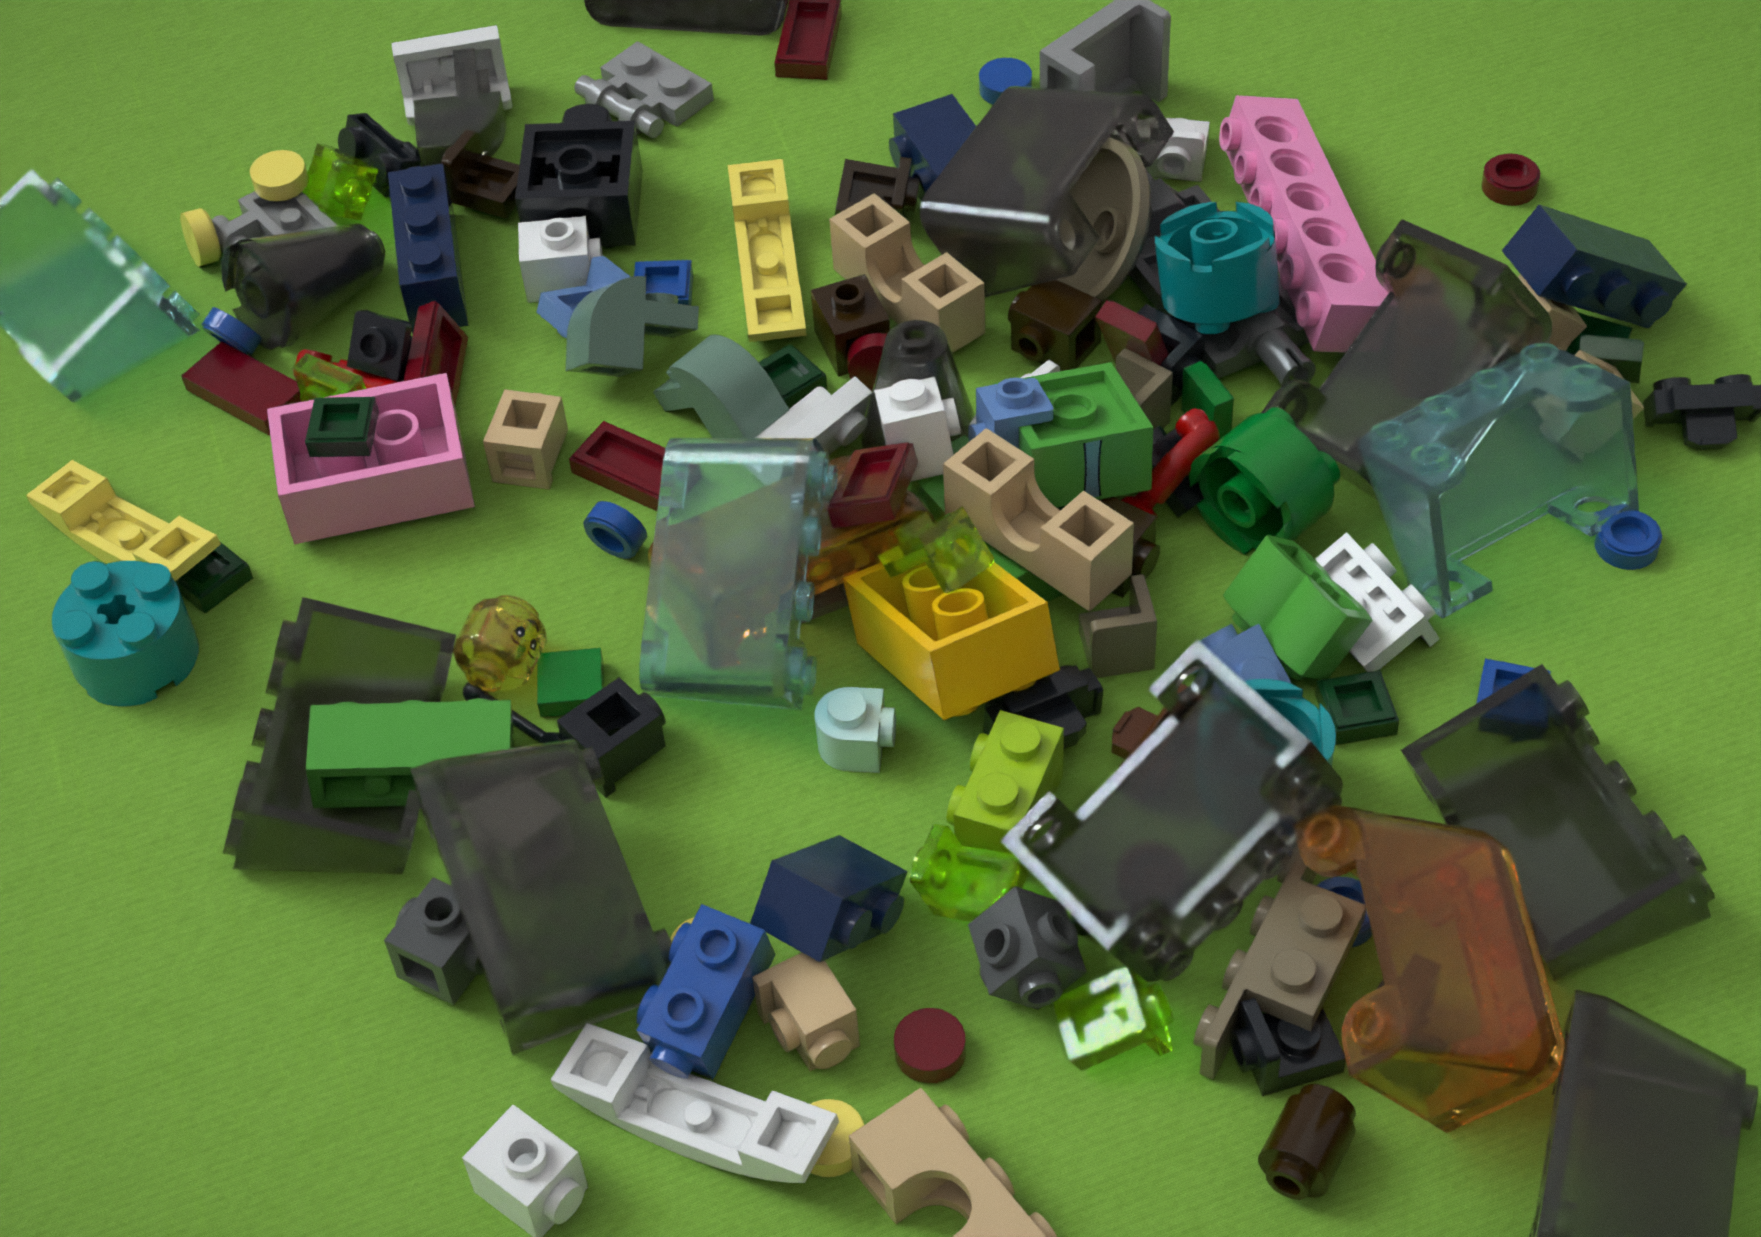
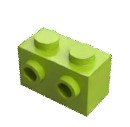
M1000 710L990 734H979L971 754L970 771H972L970 779L966 786L958 784L955 787L947 809L946 822L954 825L956 861L1018 880L1020 879L1063 777L1064 728Z

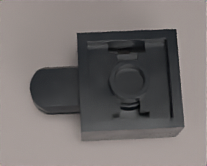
M581 104L567 109L561 123L525 124L515 195L520 223L586 216L590 239L600 238L602 247L636 246L643 170L635 121H612L606 108L596 104Z

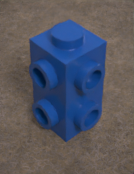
M701 904L692 923L686 922L679 928L670 947L669 960L671 964L660 985H652L647 990L637 1012L636 1020L639 1026L636 1031L644 1044L648 1045L651 1053L649 1060L655 1066L683 1079H688L691 1071L709 1079H714L755 997L752 977L769 969L776 955L764 929Z

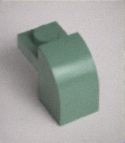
M646 276L628 277L599 288L584 297L572 313L567 330L565 371L621 377L643 370L644 334L674 338L698 330L699 307L678 304V296L673 294H646Z
M710 335L672 364L667 370L670 379L653 391L665 411L694 407L718 447L749 443L789 411L774 383L759 362L742 346L721 335Z

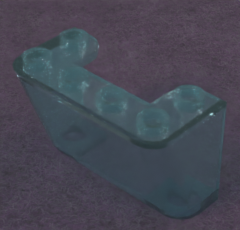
M31 168L0 199V326L21 346L18 350L19 353L40 375L65 397L75 403L198 333L200 330L192 322L200 314L176 291L167 298L163 293L170 285L145 261L136 268L135 265L142 258L118 235L108 241L106 238L113 230L89 207L80 214L75 208L82 200L58 177L48 184Z
M1550 343L1528 345L1511 358L1489 369L1476 372L1470 379L1441 394L1426 398L1420 405L1391 420L1374 425L1369 432L1361 437L1358 443L1408 586L1410 584L1414 586L1431 605L1436 615L1442 619L1493 591L1490 579L1460 562L1465 558L1548 513L1592 537L1610 525H1614L1630 514L1639 511L1630 382L1601 369L1599 366L1591 364L1564 350H1560ZM1594 501L1610 505L1606 509L1596 512H1584L1577 509L1582 504ZM1449 581L1461 583L1463 586L1458 590L1450 592Z
M816 438L669 439L662 467L640 652L639 681L643 692L655 697L802 710L803 695L813 694L816 683L817 660L815 656H807L806 646L799 638L801 621L810 622L814 608L815 588L813 582L806 581L808 556H818L821 545V517L813 515H820L824 503H830L838 483L837 465H829L830 458L828 452L824 451Z

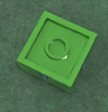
M1112 362L1022 378L1037 379L1053 405L1052 421L1019 427V449L1034 458L1036 482L1050 503L1056 508L1066 506L1082 491L1099 500L1151 490L1153 426Z

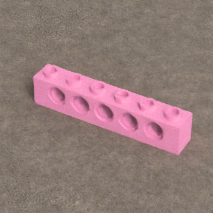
M1236 95L1230 116L1225 117L1220 126V146L1227 153L1234 169L1235 181L1241 185L1248 203L1264 209L1273 219L1281 286L1287 290L1296 310L1297 322L1304 328L1313 351L1380 354L1398 305L1299 100Z

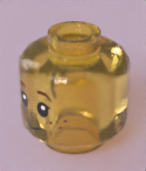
M510 595L483 599L472 607L455 641L453 654L456 664L463 671L468 682L483 691L496 692L498 690L517 689L529 681L547 642L546 629L539 619V614L535 608L523 599Z

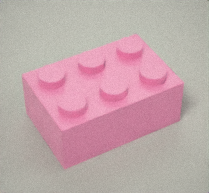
M447 373L329 396L375 397L379 414L371 456L309 457L305 440L314 400L267 409L278 497L294 545L475 507L459 421Z

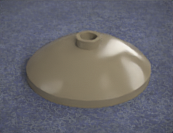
M1108 137L1095 138L1076 148L1057 169L1042 198L1035 222L1032 254L1037 280L1045 274L1104 301L1127 279L1144 247L1151 218L1149 179L1140 156L1130 145Z

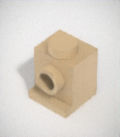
M504 390L483 440L492 482L550 490L553 482L551 472L568 431L562 397Z
M801 952L752 977L757 1011L764 1024L770 1022L778 1042L786 1052L796 1048L809 1071L816 1068H831L843 1061L851 1050L860 1046L856 1008L825 960L819 962Z

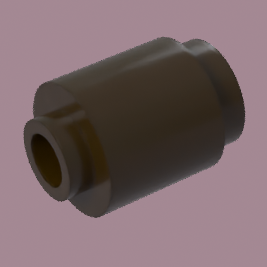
M1308 1084L1301 1089L1299 1094H1294L1288 1098L1258 1156V1163L1266 1174V1180L1275 1191L1295 1200H1303L1306 1197H1321L1326 1194L1356 1133L1353 1123L1356 1111L1352 1103L1345 1096L1324 1085Z

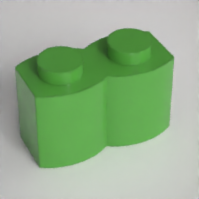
M1270 535L1265 536L1223 594L1227 603L1235 611L1232 615L1235 624L1243 631L1259 624L1285 672L1296 680H1303L1304 677L1321 680L1329 679L1373 621L1363 606L1345 589L1334 582L1326 570L1307 551L1292 540Z

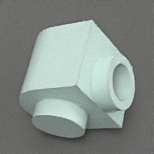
M844 687L835 689L820 699L815 708V725L818 751L821 758L829 766L838 770L880 773L883 747H894L896 737V708L885 707L884 689Z

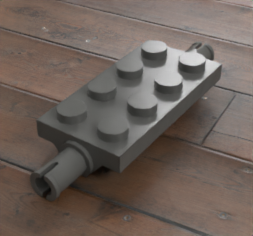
M1146 170L1151 189V218L1144 247L1129 276L1157 310L1173 316L1162 304L1155 251V236L1159 238L1161 235L1160 224L1171 214L1189 206L1212 201L1198 185L1177 192L1161 178L1155 180ZM1281 282L1279 291L1280 304L1276 309L1231 322L1230 327L1224 332L1204 334L1203 360L1218 379L1262 361L1286 391L1295 390L1296 385L1291 381L1290 376L1299 387L1306 385L1314 376L1315 364L1298 348L1309 343V339L1304 328L1297 322L1296 310L1287 290L1281 286ZM1181 320L1184 324L1195 329L1194 323Z

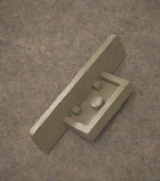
M1312 825L1302 846L1291 843L1288 847L1277 876V882L1282 883L1275 899L1265 895L1259 903L1250 928V934L1255 936L1248 952L1237 949L1233 954L1222 983V989L1227 990V993L1220 1007L1209 1004L1199 1021L1193 1043L1202 1048L1200 1074L1205 1077L1215 1079L1231 1047L1230 1031L1237 1029L1241 1001L1255 998L1262 1012L1309 1031L1312 1030L1363 925L1367 908L1365 904L1312 884L1322 864L1326 829Z

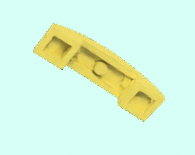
M783 159L728 165L749 342L807 336Z
M71 460L26 495L30 504L56 528L106 564L118 561L159 563L166 566L174 581H177L221 545L216 534L181 516L167 523L116 496L106 477L74 460Z

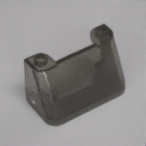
M1401 219L1388 239L1380 247L1376 257V277L1380 285L1389 294L1320 389L1303 379H1293L1283 384L1274 393L1261 413L1267 412L1272 407H1278L1286 411L1294 420L1296 427L1310 439L1318 451L1329 454L1336 461L1342 478L1385 506L1410 518L1423 514L1433 505L1541 357L1550 341L1552 320L1546 309L1507 264Z
M571 738L441 758L410 769L423 817L430 836L434 839L439 857H441L481 963L487 986L501 1017L499 1019L512 1055L582 1029L587 1023L595 1024L640 1006L647 990L652 985H660L671 964L669 952L672 943L665 928L654 932L652 930L596 790L597 787L605 785V781L592 747L580 750L576 740Z
M1575 989L1556 1050L1552 1082H1554L1552 1095H1554L1537 1206L1530 1226L1529 1237H1728L1740 1129L1750 1130L1757 1105L1758 1086L1746 1084L1745 1068L1606 996Z

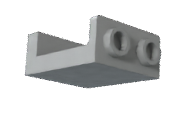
M1114 0L1039 51L1040 137L1070 155L1080 145L1093 139L1094 119L1132 92L1139 91L1156 102L1167 97L1170 13L1150 0Z

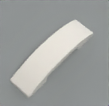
M589 1023L585 1025L551 1078V1083L555 1089L596 1115L642 1139L709 1166L770 1181L805 1183L839 1123L836 1113L773 1090L767 1100L763 1101L692 1074L689 1075L688 1079L676 1077L658 1068L649 1060L651 1053L647 1044Z

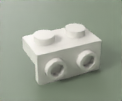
M497 25L391 43L408 125L435 124L443 120L478 114L487 115L512 108Z
M856 377L852 378L832 395L823 387L815 388L753 440L743 445L739 449L738 460L778 497L799 479L802 481L810 477L821 466L827 456L841 445H849L862 433L868 423L865 414L872 391Z

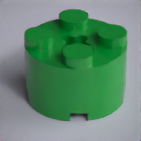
M1272 407L1265 413H1257L1247 417L1195 458L1189 472L1190 487L1198 482L1204 497L1203 500L1196 504L1202 517L1220 539L1234 550L1243 554H1247L1251 549H1257L1266 535L1292 541L1297 539L1329 512L1334 501V485L1341 477L1336 461L1329 454L1318 451L1310 439L1296 427L1292 417L1278 407Z

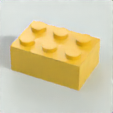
M955 532L843 578L857 644L943 720L970 714L983 703L1011 691L1025 690L1033 686L1036 680L1060 671L1048 602Z

